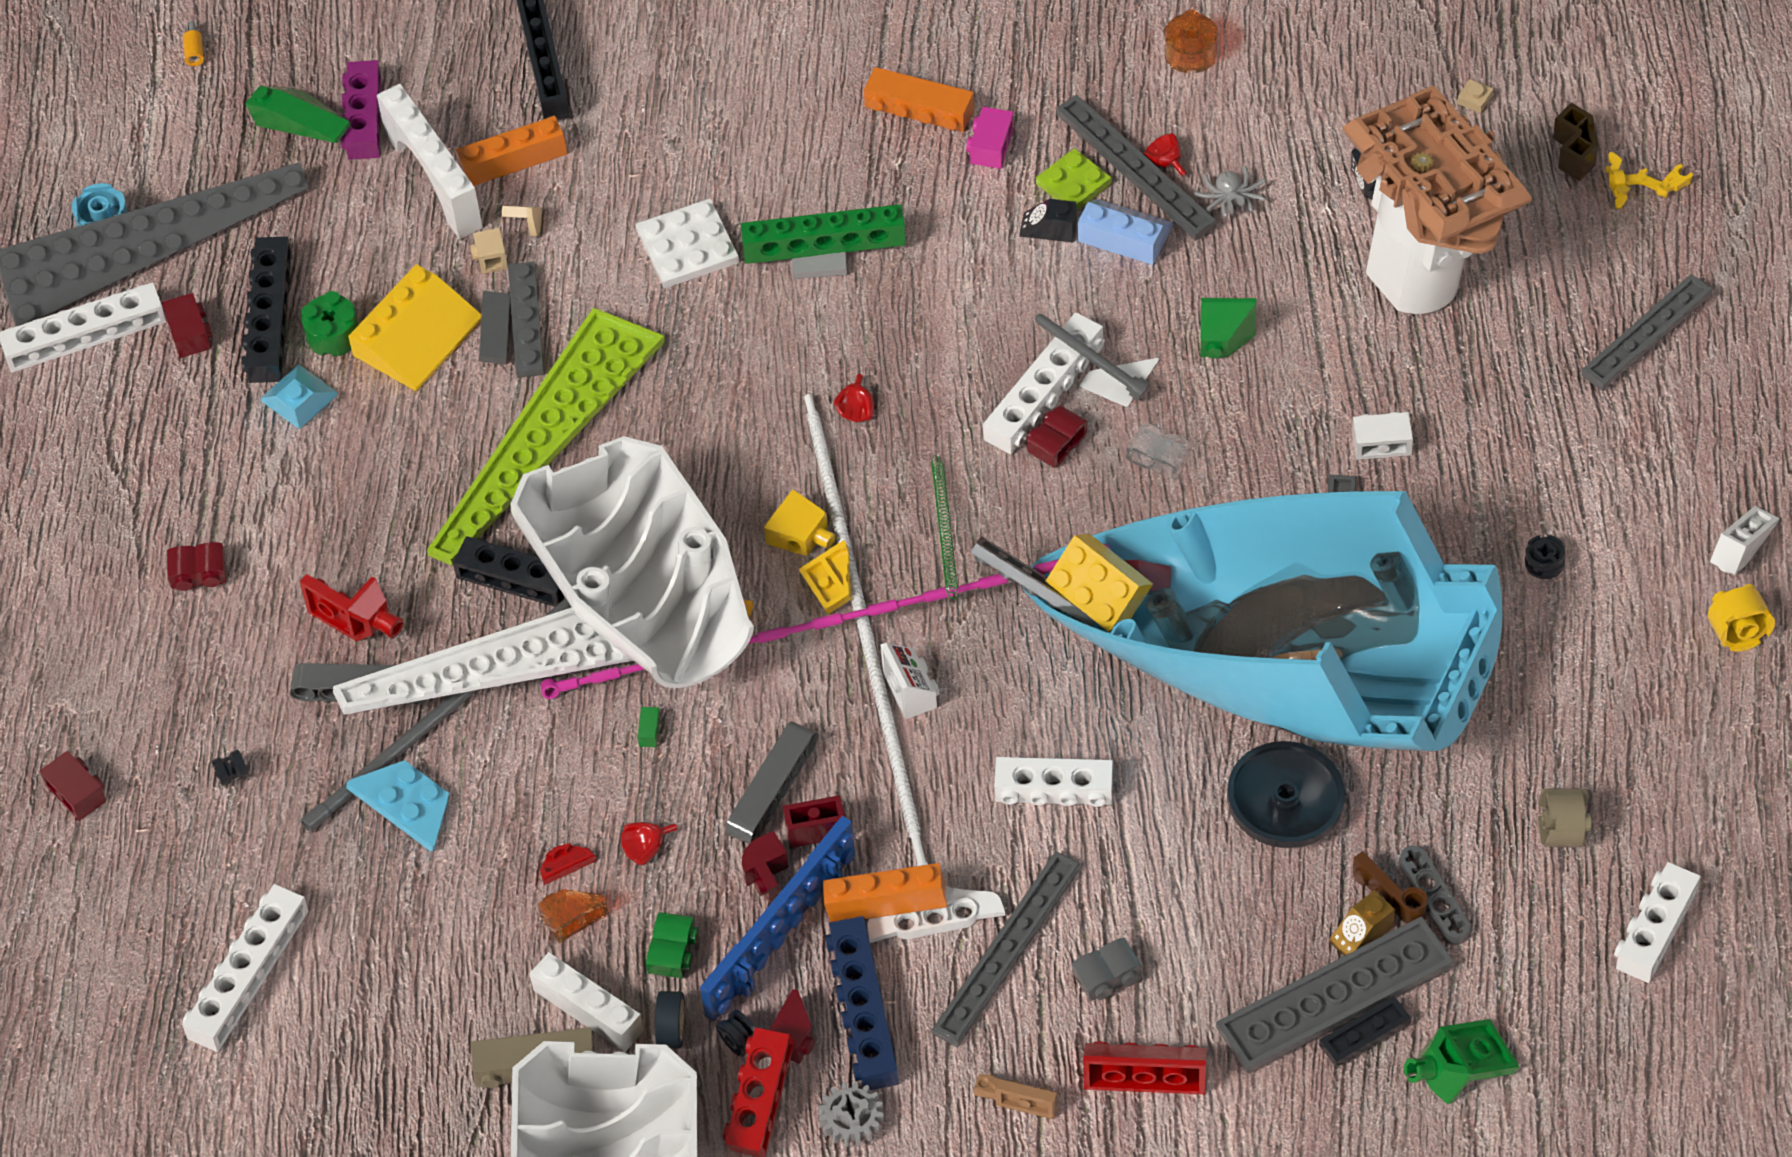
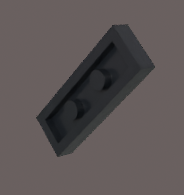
M1395 996L1319 1039V1046L1337 1068L1410 1025L1411 1017Z

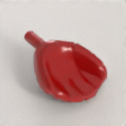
M1174 133L1158 137L1142 153L1157 167H1170L1173 165L1181 177L1187 174L1178 162L1181 158V149L1178 138Z
M857 374L855 383H851L843 388L833 401L837 412L842 417L857 423L870 420L874 414L873 397L861 385L863 380L862 374Z
M647 822L626 824L624 831L621 833L622 849L630 860L638 865H645L659 851L663 841L662 835L676 831L677 825L674 823L659 828L657 824Z

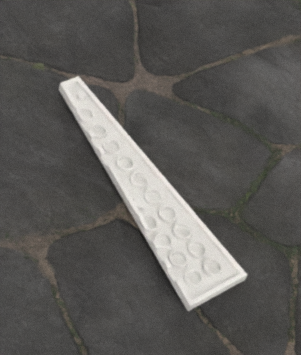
M569 608L333 686V693L345 715L633 660L582 622L573 608Z

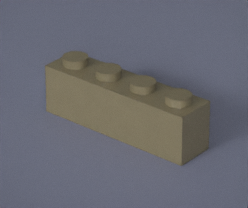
M591 1027L471 1041L473 1075L476 1087L494 1088L501 1084L512 1083V1068L543 1041L574 1042V1053L594 1051Z

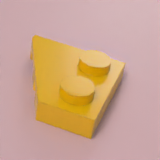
M844 540L799 568L800 573L827 614L852 600L849 547Z

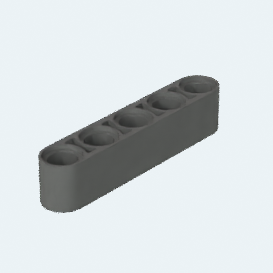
M297 664L293 667L290 695L300 701L337 702L333 693V686L396 665ZM428 699L420 700V701H415V702H409V703H413V704L424 703V702H426Z
M793 721L787 724L730 815L725 828L727 835L748 844L761 836L813 752L818 740V732Z

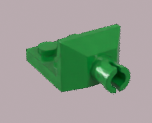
M1486 1019L1441 1026L1417 1058L1406 1060L1404 1074L1409 1076L1407 1080L1411 1083L1425 1080L1429 1088L1446 1104H1452L1469 1081L1515 1074L1520 1066L1492 1021Z

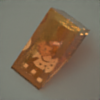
M562 889L547 895L538 903L541 920L558 943L563 942L609 914L607 900L604 895Z

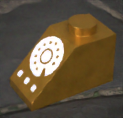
M1373 890L1350 909L1330 937L1329 942L1345 956L1380 938L1394 926L1395 909Z

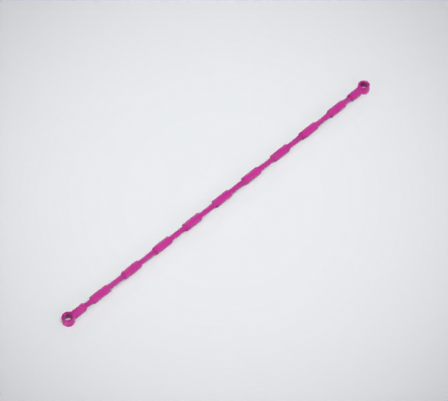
M1104 544L1107 548L1111 550L1108 544ZM1059 559L1033 565V569L1041 574L1051 573ZM1000 574L979 578L976 582L959 585L958 591L957 588L953 590L948 589V594L953 597V594L977 588L982 590L1009 583V580L1003 578ZM946 587L925 591L922 595L898 601L893 599L868 605V608L844 614L839 612L787 628L782 626L757 632V635L752 636L748 644L759 642V644L785 638L788 634L813 628L818 630L842 624V621L866 615L871 617L896 611L899 607L924 601L925 603L949 598V596L947 595ZM639 664L623 668L614 667L590 673V676L578 679L577 677L560 681L546 679L541 683V691L544 698L554 699L560 692L579 688V685L591 682L593 684L621 678L620 675L645 669Z

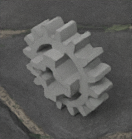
M843 1082L842 1089L839 1091L834 1087L830 1088L831 1097L823 1095V1105L818 1106L819 1124L823 1127L825 1136L833 1134L832 1137L835 1144L840 1139H843L845 1147H848L850 1141L855 1140L857 1146H861L862 1138L871 1141V1132H880L879 1123H884V1113H882L884 1111L883 1102H878L879 1095L877 1092L870 1094L868 1085L859 1089L858 1082H854L852 1088H848L846 1083ZM848 1108L851 1109L855 1120H852L851 1115H849Z

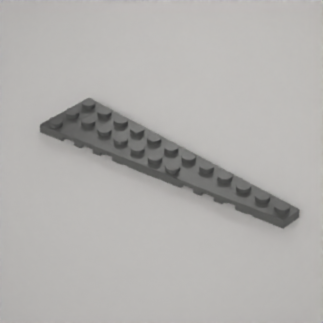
M301 162L1 248L0 279L15 327L54 312L307 189L308 186Z

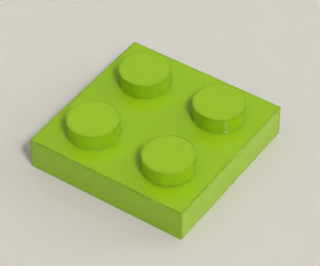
M1075 148L1036 177V184L1054 199L1075 201L1076 210H1079L1112 184L1111 177Z

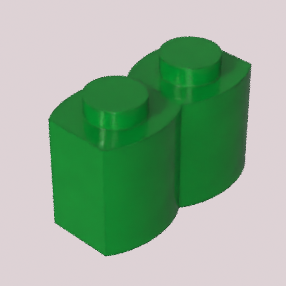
M658 912L646 959L648 974L683 979L685 970L691 969L693 954L689 953L692 944L696 945L699 936V927H695L693 917Z

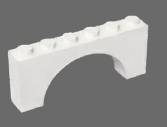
M398 84L377 94L386 137L397 152L408 147L418 159L437 193L446 221L456 236L461 239L483 228L475 187L402 85Z

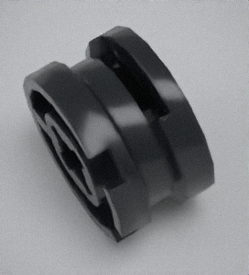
M1538 535L1528 541V545L1525 548V567L1527 571L1539 579L1557 577L1562 572L1565 563V546L1562 541L1552 535L1547 537Z
M734 1009L728 1015L727 1020L722 1019L716 1025V1030L722 1041L737 1056L741 1055V1057L747 1054L745 1052L746 1042L749 1036H753L755 1026L746 1015Z

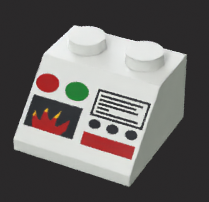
M890 643L881 644L883 676L905 720L937 708L936 696L940 695L935 680H929L927 676L928 667L924 658H918L914 648Z

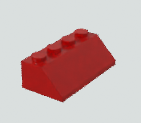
M1103 1041L1085 1043L1083 1054L1084 1090L1205 1095L1207 1048H1199L1195 1045L1169 1047L1166 1044L1144 1046L1136 1043H1125L1119 1045L1108 1044Z

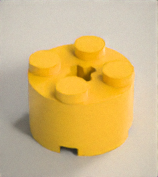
M1747 584L1729 591H1719L1712 597L1713 603L1708 610V620L1724 647L1727 646L1734 652L1746 651L1761 643L1759 639L1764 634L1769 636L1775 627V619L1753 584Z

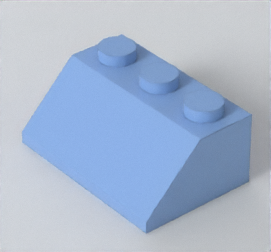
M1097 199L1087 203L1078 220V242L1154 265L1173 227V222Z

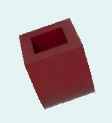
M775 831L753 840L745 848L742 855V869L746 887L754 884L760 896L765 895L769 904H771L780 893L779 885L773 875L789 868L787 852Z

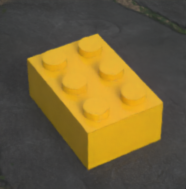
M1090 533L1074 535L1045 581L1109 633L1118 622L1132 618L1153 585L1152 582Z

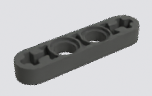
M1407 846L1402 850L1400 856L1402 872L1412 887L1420 888L1426 893L1428 898L1427 912L1446 942L1452 945L1463 944L1469 937L1470 928L1466 916L1426 852L1419 846ZM1409 857H1412L1414 860L1419 859L1418 868L1420 871L1417 872V867L1413 861L1408 862ZM1424 878H1430L1436 885L1433 888L1425 889L1421 887L1419 882ZM1438 901H1444L1449 904L1450 908L1445 912H1439L1433 905ZM1452 918V923L1456 929L1461 928V933H1457L1455 930L1451 931L1449 919Z

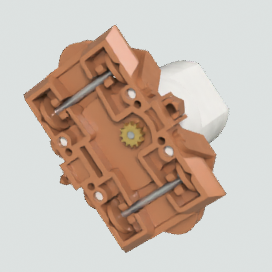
M1433 85L1386 107L1355 118L1343 126V131L1361 153L1356 171L1368 184L1376 179L1371 205L1378 213L1366 274L1398 311L1411 314L1434 312L1449 304L1458 291L1465 258L1473 253L1481 254L1491 251L1496 246L1504 215L1532 201L1526 188L1503 163L1501 155L1491 150L1495 132L1488 131V134H1485L1478 125L1471 126L1470 120L1465 115H1460Z

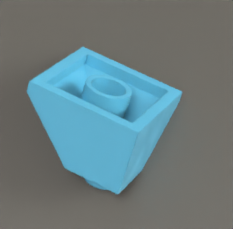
M298 364L260 399L261 402L300 429L331 402L338 393Z

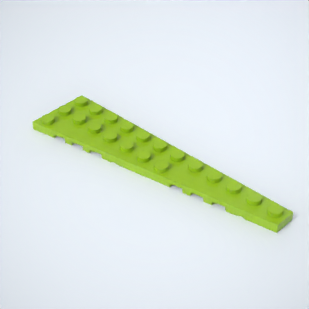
M593 307L428 547V556L453 566V561L465 537L479 538L511 505L523 474L549 465L665 343L664 335Z

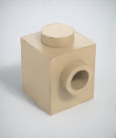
M500 228L473 233L475 244L470 245L473 261L479 260L481 273L485 274L508 269Z

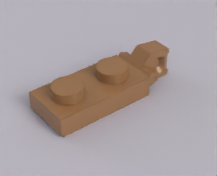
M979 1074L974 1086V1095L995 1100L996 1106L1049 1119L1055 1118L1058 1110L1057 1093L1047 1088H1035L1023 1085L1018 1081L1002 1080L995 1078L994 1075Z

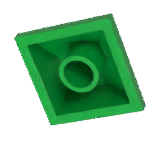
M1201 298L1200 357L1214 359L1229 357L1255 336L1256 298Z

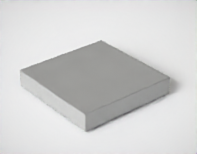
M840 252L793 258V279L847 275L846 253Z

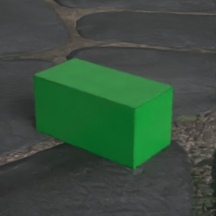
M641 707L637 735L639 747H657L660 725L659 707Z

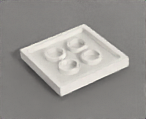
M711 199L635 224L636 231L664 289L739 263V256Z

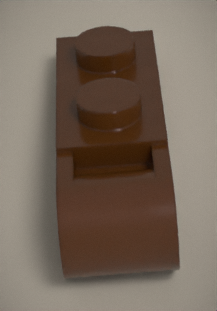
M1363 851L1354 857L1353 876L1359 884L1366 885L1371 891L1375 890L1395 909V914L1404 923L1407 924L1421 916L1425 920L1428 898L1422 889L1410 887L1402 891ZM1414 904V905H1417V906H1419V907H1417V908H1411V907H1409L1408 905Z

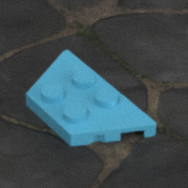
M405 760L353 778L347 782L346 789L430 852L435 850L437 837L449 800V793Z

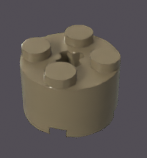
M1549 788L1541 790L1538 806H1543L1542 816H1538V830L1542 845L1545 844L1544 847L1585 846V831H1591V815L1585 813V806H1587L1588 801L1586 789Z

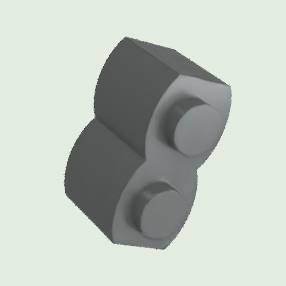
M1119 938L1106 944L1099 950L1087 953L1072 963V973L1089 1001L1095 999L1103 1000L1110 996L1115 988L1129 987L1135 984L1142 975V965L1126 939Z

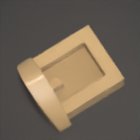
M502 206V217L527 218L530 236H539L542 207Z

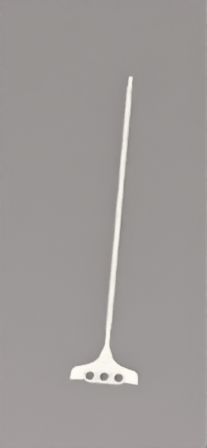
M807 394L804 396L808 411L806 417L809 423L808 426L812 436L836 541L838 544L844 540L849 547L851 602L853 610L857 611L866 608L862 587L860 586L861 583L852 546L850 545L851 542L819 412L815 409L812 395ZM868 615L855 618L857 628L859 629L858 632L869 671L874 698L876 699L875 702L885 737L889 760L891 761L890 764L896 789L898 790L902 813L904 814L903 818L905 819L907 833L912 840L917 866L928 865L920 840L921 829L916 808L914 807L910 784L908 783L909 780L903 755L901 754L902 751L893 721L894 718L885 688L872 628L870 627V620ZM946 886L947 907L869 919L867 923L869 943L894 936L901 939H913L972 926L977 919L1005 916V910L1000 897L994 892L962 890L955 887L953 889ZM967 907L972 910V914L967 918H961L956 915V911L959 908ZM932 913H939L943 916V920L940 923L932 924L927 920V917ZM903 919H910L914 922V926L911 929L904 930L898 926V923Z

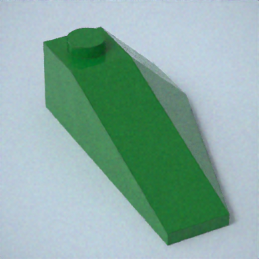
M259 86L245 103L257 126L337 143L351 126L348 120L305 91L284 86Z

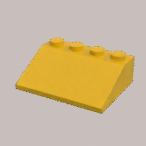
M415 264L348 336L352 354L354 357L417 392L481 322V314L441 278Z

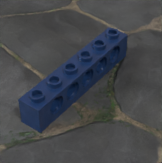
M864 916L829 922L830 934L825 935L827 951L834 952L835 959L830 960L833 978L839 977L840 985L835 986L838 1003H844L846 1011H841L844 1029L850 1028L852 1036L846 1039L849 1054L856 1055L857 1063L852 1064L855 1082L861 1081L862 1088L868 1085L870 1090L899 1085L897 1066ZM846 951H855L853 954H844ZM853 976H859V977H861V978H859V979H857V980H851V979H849V978H851V977H853ZM857 1002H866L862 1006L855 1005ZM865 1027L872 1028L870 1031L867 1032L861 1031V1029ZM870 1053L877 1054V1056L873 1058L866 1057V1055Z

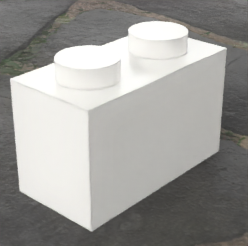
M1391 412L1379 415L1364 414L1353 417L1352 437L1356 460L1412 455L1413 437L1409 412Z

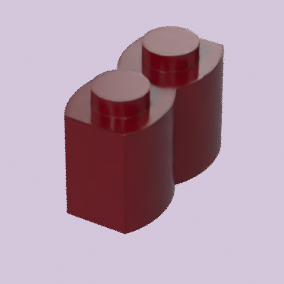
M1059 405L1054 410L1048 411L1043 423L1029 432L1026 439L1027 452L1051 467L1056 468L1087 434V420Z
M208 542L197 546H177L168 549L167 578L171 589L187 591L198 585L216 587L227 582L226 552L223 543Z

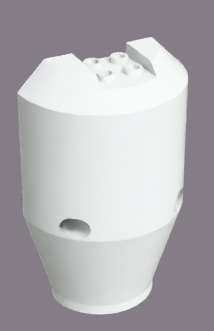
M623 436L599 445L598 456L587 458L583 462L570 467H564L553 473L549 465L523 474L511 502V512L515 522L581 621L647 670L658 684L668 688H683L701 683L724 670L743 652L752 637L754 626L747 615L727 540L661 445Z
M543 1041L512 1068L511 1157H697V1072L667 1045L636 1044L634 1055L625 1052L597 1054L594 1051L574 1053V1042Z

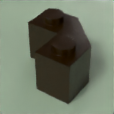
M1571 102L1555 118L1553 139L1563 145L1560 148L1558 169L1581 181L1596 166L1598 140L1595 135L1593 115Z

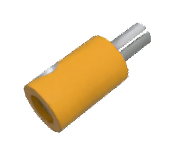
M189 21L186 24L187 32L182 36L183 57L187 65L199 66L204 62L202 35L196 31L195 22Z

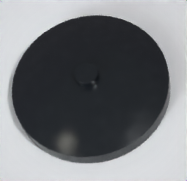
M1291 741L1270 742L1247 752L1233 767L1227 787L1228 807L1237 825L1253 839L1279 848L1303 847L1324 838L1338 823L1345 801L1344 782L1333 762L1313 747Z

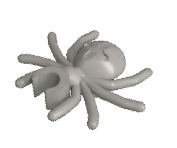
M1244 166L1242 168L1245 175L1243 184L1237 173L1224 171L1216 179V189L1210 183L1208 175L1204 174L1205 184L1215 194L1196 191L1195 196L1217 199L1207 207L1206 212L1209 213L1215 206L1221 203V211L1224 218L1228 216L1226 204L1228 212L1232 215L1233 206L1235 205L1240 206L1243 213L1245 203L1249 211L1253 212L1254 208L1249 198L1261 201L1266 199L1261 195L1248 192L1260 187L1266 180L1262 178L1257 183L1246 188L1249 181V172L1247 167Z

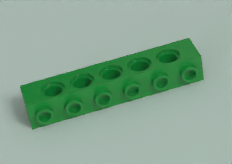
M901 204L740 223L745 264L905 245V224Z

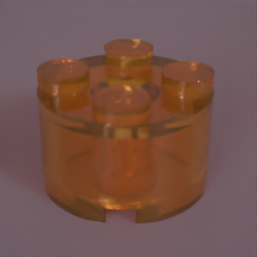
M1190 9L1185 11L1184 14L1176 16L1168 23L1165 28L1166 60L1172 68L1183 73H1187V70H1196V73L1209 69L1215 63L1218 49V28L1210 18L1199 14L1196 10Z

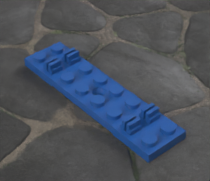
M841 816L807 857V861L739 943L733 946L700 986L705 1017L715 1022L720 1014L724 1015L729 1010L732 1000L737 994L749 997L750 991L753 992L755 989L754 980L751 977L756 971H761L764 968L774 949L778 950L782 946L786 934L791 928H796L800 924L805 911L818 902L821 892L824 890L823 880L842 878V873L839 870L844 864L848 865L855 855L852 821Z

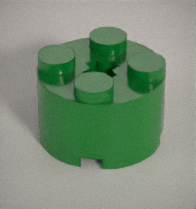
M329 291L325 295L311 300L302 308V324L307 344L313 352L324 356L323 353L332 354L333 357L341 356L351 351L348 336L359 324L354 305L350 300L339 295L336 291Z

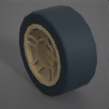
M681 991L658 992L655 1011L656 1044L667 1045L669 1048H681L685 1030L684 993Z

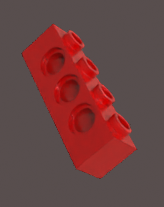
M755 1027L753 1036L748 1037L745 1052L748 1054L745 1065H741L738 1073V1082H740L738 1094H734L731 1100L730 1110L733 1112L731 1121L726 1123L723 1131V1140L730 1151L766 1157L795 1044L790 1034ZM765 1057L771 1058V1063L767 1068H758L761 1059ZM755 1087H764L761 1096L757 1098L750 1096L751 1091ZM750 1115H755V1123L750 1127H744V1119Z

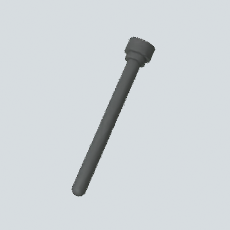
M1036 315L1035 322L1125 385L1127 387L1126 390L1130 392L1129 396L1137 401L1141 398L1150 385L1147 380L1142 377L1140 379L1136 376L1134 378L1045 315Z

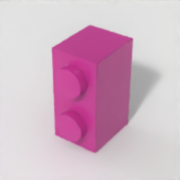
M982 106L980 116H975L974 135L973 137L969 136L967 140L966 152L970 153V164L1002 169L1014 130V114L1012 111Z

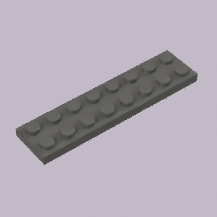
M1421 916L1217 1021L1216 1028L1248 1074L1364 1014L1389 998L1397 997L1451 969L1454 961Z

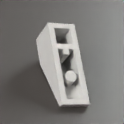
M1754 506L1721 533L1710 562L1717 565L1723 572L1736 575L1748 564L1777 525L1780 518Z

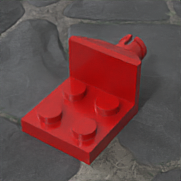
M306 574L299 581L307 612L354 641L370 637L377 630L393 639L399 635L403 628V619L389 612L386 599L377 579L371 577L352 599L342 591L337 592L320 578L315 579Z

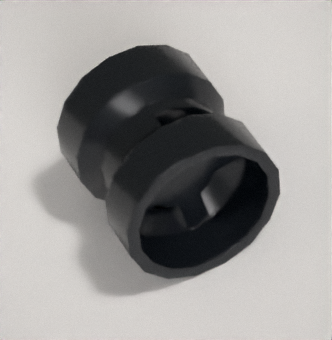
M238 749L230 752L229 756L225 758L217 757L211 760L222 787L230 784L232 779H242L249 776ZM228 761H230L235 774H233Z

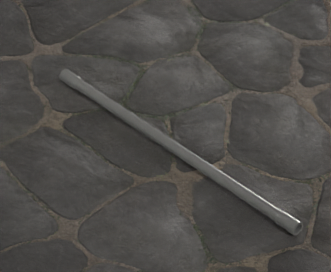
M565 598L545 616L572 607ZM478 690L448 696L351 779L389 766ZM347 782L300 819L301 824L307 831L313 832L336 809L354 795L346 789Z

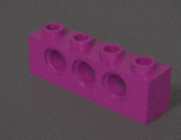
M378 60L347 62V73H342L343 88L346 89V93H342V107L346 110L345 113H341V116L348 120L351 126L341 137L340 142L342 150L346 149L348 160L380 158L381 113L377 94L381 93L382 76Z

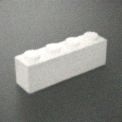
M548 952L530 972L533 991L586 1027H591L592 1031L623 1052H626L644 1032L640 1013Z

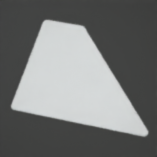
M1159 358L1118 365L1117 367L1133 378L1136 376L1139 379L1142 377L1146 380L1159 361ZM1102 369L1089 371L1080 384L1081 388L1125 407H1128L1133 400L1129 396L1130 392L1126 390L1127 387Z

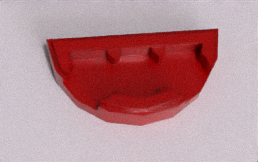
M572 843L556 846L546 854V859L540 868L543 885H547L596 862V856L589 848L572 846Z

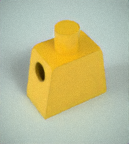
M793 489L764 526L766 544L804 556L809 555L816 544L829 549L835 541V534L827 530L828 523L825 511Z

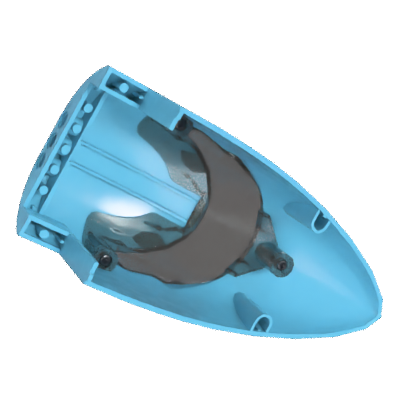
M1406 491L1330 492L1247 499L1187 509L1133 522L1092 535L1102 544H1108L1112 552L1123 560H1141L1171 566V589L1162 588L1151 595H1146L1132 618L1118 622L1110 633L1097 622L1091 627L1076 621L1066 612H1058L1051 608L1047 603L1048 601L1039 595L1035 597L1025 591L1045 614L1129 665L1203 702L1257 724L1300 737L1326 743L1376 749L1439 751L1457 740L1470 720L1491 675L1499 649L1502 630V594L1497 567L1495 565L1444 564ZM1067 546L1040 557L1030 567L1033 568V565L1060 559ZM1050 573L1043 574V575L1048 578V576H1049ZM1322 649L1316 656L1317 660L1273 658V656L1283 653ZM1335 649H1340L1342 651L1343 655L1341 659L1339 658Z

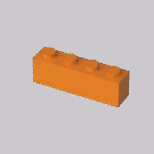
M874 67L864 88V102L867 108L918 120L926 124L942 126L949 130L964 132L975 109L974 92L878 67Z
M555 116L455 149L458 165L473 186L567 155L564 134Z
M940 863L823 880L824 905L830 922L864 916L865 920L947 907L946 882Z

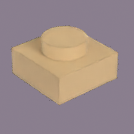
M1469 79L1457 98V104L1482 113L1493 96V88Z

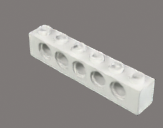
M152 282L94 302H88L69 310L60 311L57 314L36 319L20 326L8 328L0 332V343L12 373L166 323V319Z
M1076 312L1063 326V329L1097 353L1101 351L1105 342L1103 339V326ZM1054 337L983 423L984 441L1012 455L1017 447L1024 445L1029 432L1041 424L1043 416L1048 409L1055 407L1064 390L1067 391L1072 386L1075 376L1086 369L1089 360L1057 337Z
M275 884L268 893L266 892L262 896L259 908L253 916L247 919L244 931L238 939L232 942L229 954L223 963L220 962L217 965L214 977L209 985L204 986L200 991L194 1008L185 1014L182 1025L188 1040L219 1052L309 912L303 896ZM273 918H279L276 921L270 922ZM259 941H264L263 943H261V944H259V945H254L255 943H257V942H259ZM242 965H248L245 968H239ZM228 988H233V989H232L231 991H229V992H223L224 990H226V989H228ZM212 1012H218L213 1016H208Z

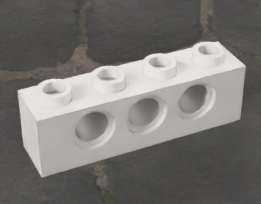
M996 757L995 802H1002L1004 804L1032 803L1034 805L1050 803L1064 806L1086 804L1094 807L1112 805L1113 760ZM1026 781V782H1030V783H1028V784H1021L1020 782ZM1057 782L1059 784L1050 785L1049 783ZM1080 783H1086L1087 785L1081 786V785H1078V784H1080Z
M1667 862L1662 872L1659 870L1656 872L1651 883V887H1653L1651 894L1645 893L1639 906L1641 913L1638 918L1632 917L1627 928L1629 935L1626 941L1621 939L1616 947L1614 956L1618 957L1617 970L1650 983L1698 892L1700 875ZM1668 896V897H1671V898H1673V899H1672V900H1667V899H1664L1663 897ZM1656 919V920H1659V921H1661V922H1660V923H1654V922H1652V921H1650V920ZM1638 943H1647L1649 946H1641Z

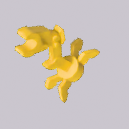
M1613 152L1608 154V161L1612 165L1605 166V171L1609 173L1611 191L1617 198L1615 199L1617 210L1621 209L1628 199L1626 194L1630 191V187L1626 185H1644L1655 190L1656 195L1667 198L1668 192L1673 190L1676 192L1688 186L1693 177L1692 172L1686 176L1680 175L1683 168L1681 164L1676 165L1663 181L1647 176V168L1640 170L1637 174L1625 175L1624 171L1619 169L1622 159Z

